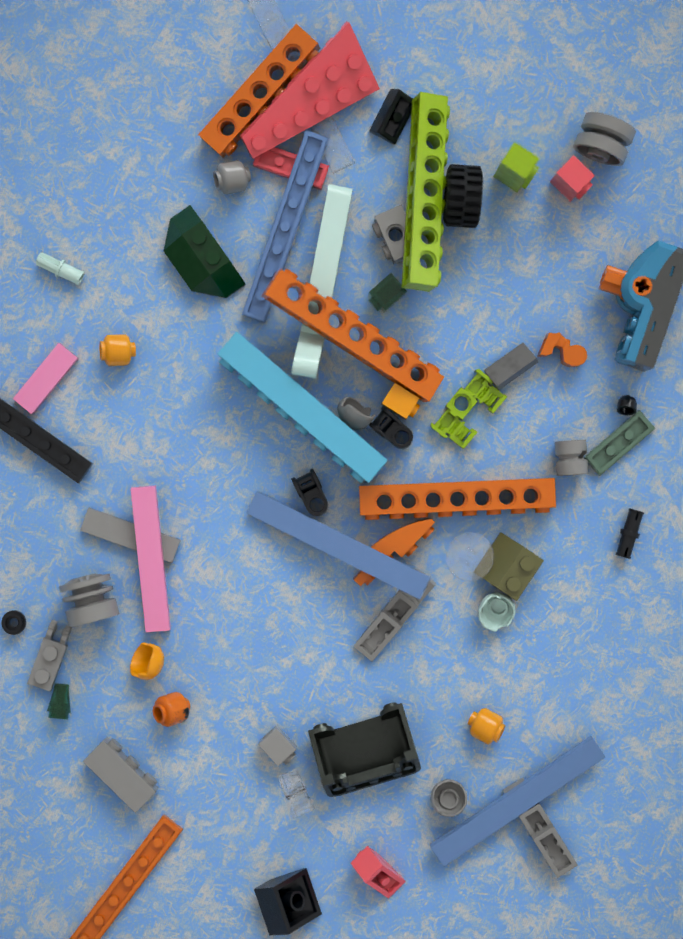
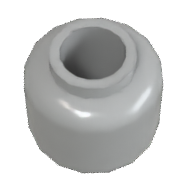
M236 160L219 164L217 170L213 172V178L217 190H221L227 195L245 191L248 182L251 181V174L248 167H244L241 161Z

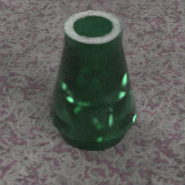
M54 684V690L47 708L49 712L48 718L68 719V714L71 713L69 685Z

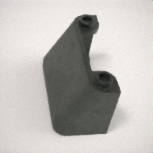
M402 703L386 704L380 712V716L337 729L322 723L308 731L322 786L329 797L351 793L405 777L421 770Z

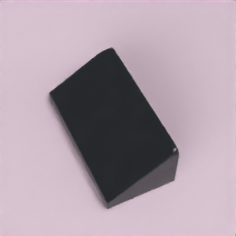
M390 89L369 131L392 144H396L411 114L413 98L400 89Z

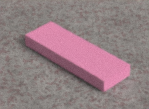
M58 343L14 396L13 400L33 415L79 358L61 343Z

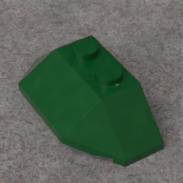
M191 205L170 219L163 251L192 292L228 298L246 285Z

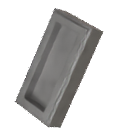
M521 343L486 368L484 372L492 380L495 387L500 390L537 364L538 360L528 347Z

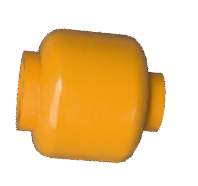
M126 334L106 335L104 340L99 343L100 359L105 361L108 366H126L130 363L131 357L136 356L135 342H130V338Z
M482 708L478 713L474 711L467 723L471 726V736L485 744H491L493 741L497 743L506 726L503 724L502 716L487 708Z

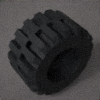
M450 164L448 167L444 191L445 209L443 212V220L446 226L476 228L478 225L483 193V172L480 166Z

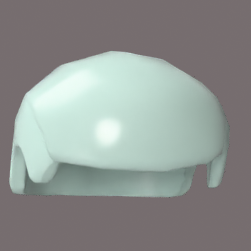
M499 592L488 594L478 606L480 623L484 628L494 632L499 628L508 627L516 614L515 603L508 595Z

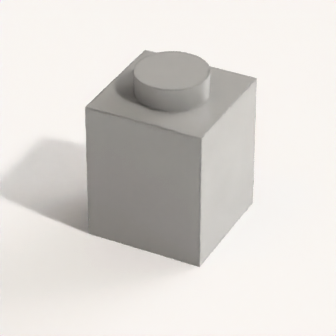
M278 725L259 741L258 745L277 766L282 762L285 765L288 764L296 756L294 753L297 748L296 744Z

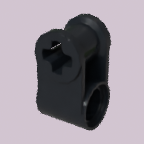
M382 406L380 414L368 426L396 448H408L413 440L411 430L399 421L391 411ZM385 418H387V420L382 424V426H379L385 420ZM404 431L409 435V440L406 444H399L395 441V435L398 432Z
M310 469L309 473L297 479L295 477L291 478L308 512L313 516L325 514L328 509V502L314 469ZM312 480V482L301 486L302 484ZM319 498L323 500L324 508L320 512L312 511L310 504L313 499Z

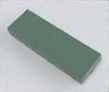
M638 410L585 455L584 459L588 460V464L600 476L649 435L655 427Z

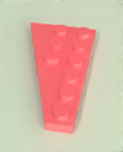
M348 21L342 25L339 32L333 38L328 40L325 44L326 46L290 81L286 89L276 96L272 104L240 135L252 159L380 89Z

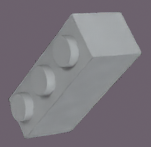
M106 737L83 762L136 813L158 790L157 781L150 773L147 772L145 774L138 768L140 766L138 761L131 755L127 757L121 751L123 749L122 746L115 739L112 738L110 740Z

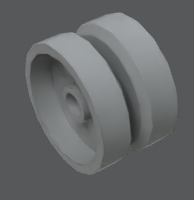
M587 112L581 124L584 132L577 135L573 148L581 155L599 163L622 166L628 154L624 146L631 145L636 130L630 124L611 115Z

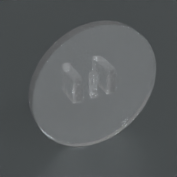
M472 532L461 534L448 547L446 555L447 565L450 571L461 580H479L485 577L493 566V547L480 534Z

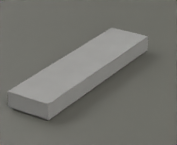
M88 508L80 531L137 551L134 523ZM161 533L164 560L173 563L181 540Z

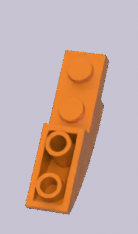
M429 518L404 525L382 537L371 548L391 558H394L391 555L394 551L401 558L404 555L409 557L418 547L415 543L421 537L426 539L434 531L432 525L435 521ZM360 571L353 578L360 586L363 583L369 585L375 579V577L363 571Z

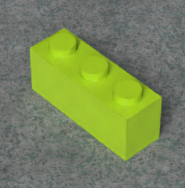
M514 142L493 177L515 192H518L521 187L526 189L540 168L536 165L540 158Z

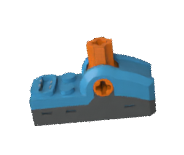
M657 240L636 258L627 271L610 265L606 266L600 280L599 290L614 294L620 307L633 315L625 324L623 332L626 335L621 338L615 354L617 363L643 372L654 369L683 284L682 248Z

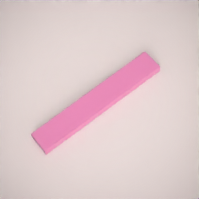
M156 485L131 487L145 632L170 631L171 625Z

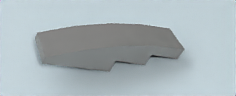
M430 579L421 600L398 590L353 647L370 661H373L402 628L405 621L418 608L421 601L434 588L436 583Z
M521 778L505 788L503 792L507 793L525 779ZM540 803L519 816L557 878L578 866Z

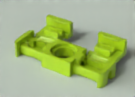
M480 369L475 370L477 374L464 389L461 387L445 405L447 410L435 424H430V427L438 432L441 437L447 438L446 433L450 435L449 438L462 449L477 434L476 430L472 428L469 430L464 426L465 422L459 420H463L478 402L475 398L479 400L480 404L482 402L489 407L487 410L492 414L507 398L505 394H502L492 385V380ZM458 397L466 398L468 401L467 409L463 411L456 409L454 405L455 400ZM497 398H499V400L491 408L492 404L497 400ZM471 432L469 436L464 440V442H462V440L467 436V434Z

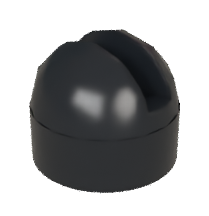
M630 395L622 396L617 403V412L622 415H633L636 413V399Z

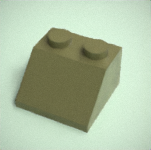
M500 532L474 573L517 601L544 560Z

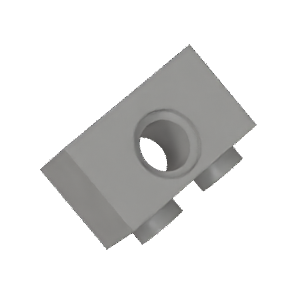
M402 204L374 217L375 223L372 224L377 238L382 237L385 245L382 246V250L386 259H391L393 264L403 260L406 213ZM392 230H398L401 232L402 238L399 241H392L388 233Z

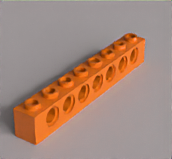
M280 269L275 273L261 297L388 380L419 397V400L422 402H430L444 378L439 373L440 369L431 363L426 365L419 360L420 356L409 349L407 351L399 347L400 343L389 336L387 338L379 334L380 330L370 323L365 325L358 320L359 316L351 310L347 309L345 312L338 307L339 303L329 296L324 298L317 293L319 290L310 283L306 282L304 285L297 280L298 276L292 271ZM289 288L297 290L298 299L296 301L289 299L287 295ZM310 301L318 304L319 311L317 314H312L309 311L308 304ZM331 315H335L339 319V326L337 328L329 324V317ZM352 328L357 329L360 334L358 341H353L350 338L349 332ZM373 341L377 342L380 347L377 355L373 354L370 350V344ZM393 354L398 356L400 360L397 368L393 367L390 363V358ZM413 368H416L420 373L417 381H414L410 375Z
M555 478L359 486L360 515H365V520H377L383 514H389V519H401L407 513H414V518H425L431 512H438V517L453 516L455 511H462V516H474L480 510H486L487 515H498L504 509H511V514L526 513L525 509L535 508V513L550 512V508L556 507ZM528 489H532L536 494V498L532 503H527L524 500V492ZM503 490H508L512 496L511 501L507 504L501 503L499 495ZM479 491H484L487 494V502L483 505H478L475 501V495ZM454 492H459L463 496V502L459 506H454L450 501V497ZM430 493H435L439 497V503L435 507H430L426 503V497ZM406 494H411L415 498V504L411 508H405L401 503L402 497ZM381 495H387L391 500V504L387 509H381L377 505V499Z

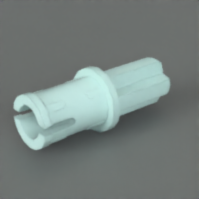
M43 252L36 259L37 266L54 273L57 278L60 276L79 285L84 277V271L66 264L64 259L60 261Z

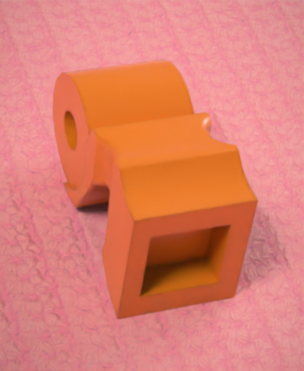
M550 332L546 334L537 355L538 357H546L552 354L554 348H558L560 350L561 364L567 367H578L587 359V352L581 345L570 346V340L563 337L559 332L556 334Z

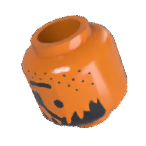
M179 692L158 697L153 706V716L158 723L165 727L185 722L189 716L190 703Z

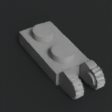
M55 620L51 621L46 637L43 638L27 684L49 692L52 691L72 629V627L66 625L62 631L60 642L53 640V635L57 629V621Z

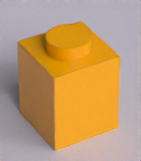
M396 383L393 384L381 404L405 420L408 416L413 418L421 406L417 404L419 397Z

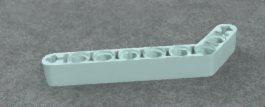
M332 184L328 185L310 284L315 286L319 290L317 293L324 298L326 296L333 297L353 188ZM310 301L308 309L312 314H317L319 306L316 302ZM303 323L291 374L316 379L325 338Z

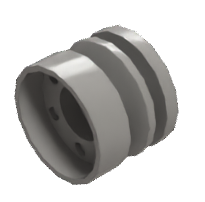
M90 574L71 579L65 585L59 586L60 593L72 591V595L62 598V601L75 603V607L65 611L69 627L103 620L120 614L116 598L104 599L103 595L111 591L113 585L101 587L100 584L101 582L111 580L110 574Z

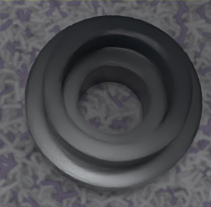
M17 610L7 612L1 621L2 628L11 635L21 633L26 627L24 614ZM12 618L18 620L17 627L11 625L10 621Z

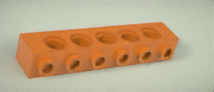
M295 24L198 135L222 158L226 155L230 156L238 147L236 143L241 139L240 135L272 104L276 96L285 90L290 81L319 53V44L299 25ZM291 52H299L300 57L298 60L293 62L288 60V55ZM275 70L284 71L283 77L279 80H273L272 73ZM258 89H267V94L264 98L258 99L255 97ZM242 107H251V112L248 116H239V111ZM229 124L234 125V132L231 135L226 136L223 134L225 126Z

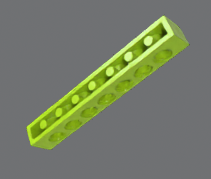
M420 92L412 100L402 288L430 292L438 287L441 281L439 261L442 258L443 249L440 246V238L444 232V224L441 223V219L445 209L443 190L446 186V176H444V167L448 159V154L445 152V144L449 137V130L446 129V124L450 115V106H448V96ZM428 118L434 122V126L428 122ZM426 141L432 144L433 149L427 146ZM425 165L431 168L432 173L426 170ZM424 188L429 190L431 197L425 194ZM422 211L428 214L429 220L423 217ZM421 235L427 238L428 244L422 241ZM420 259L426 262L427 268L420 264Z

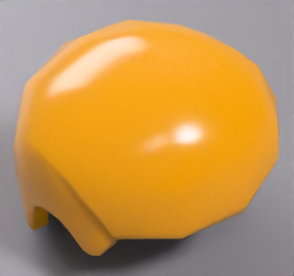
M141 643L131 660V675L142 680H150L156 677L164 666V654L161 648L152 643Z

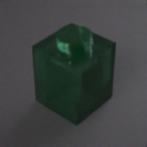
M390 273L369 292L371 298L368 301L377 311L381 309L385 313L406 295L407 290L402 288L401 283Z

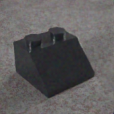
M307 868L270 879L254 889L269 936L289 935L322 914Z

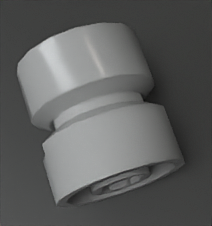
M586 440L555 442V455L559 457V460L556 462L557 476L589 474L588 460L584 459V455L587 453Z

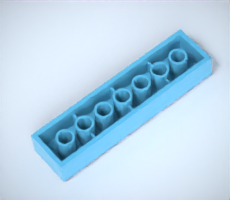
M237 331L217 353L221 357L219 361L221 365L231 373L235 369L240 374L238 379L248 388L256 387L259 390L256 394L268 405L271 401L278 406L275 409L276 412L286 420L291 417L297 422L294 427L306 436L310 433L315 438L313 443L323 452L326 449L334 454L332 459L342 468L345 464L353 471L350 475L358 482L362 483L365 480L369 483L388 461Z

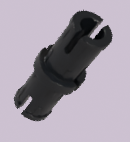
M629 508L624 529L620 531L622 536L615 555L631 559L636 538L639 539L640 534H638L644 512Z

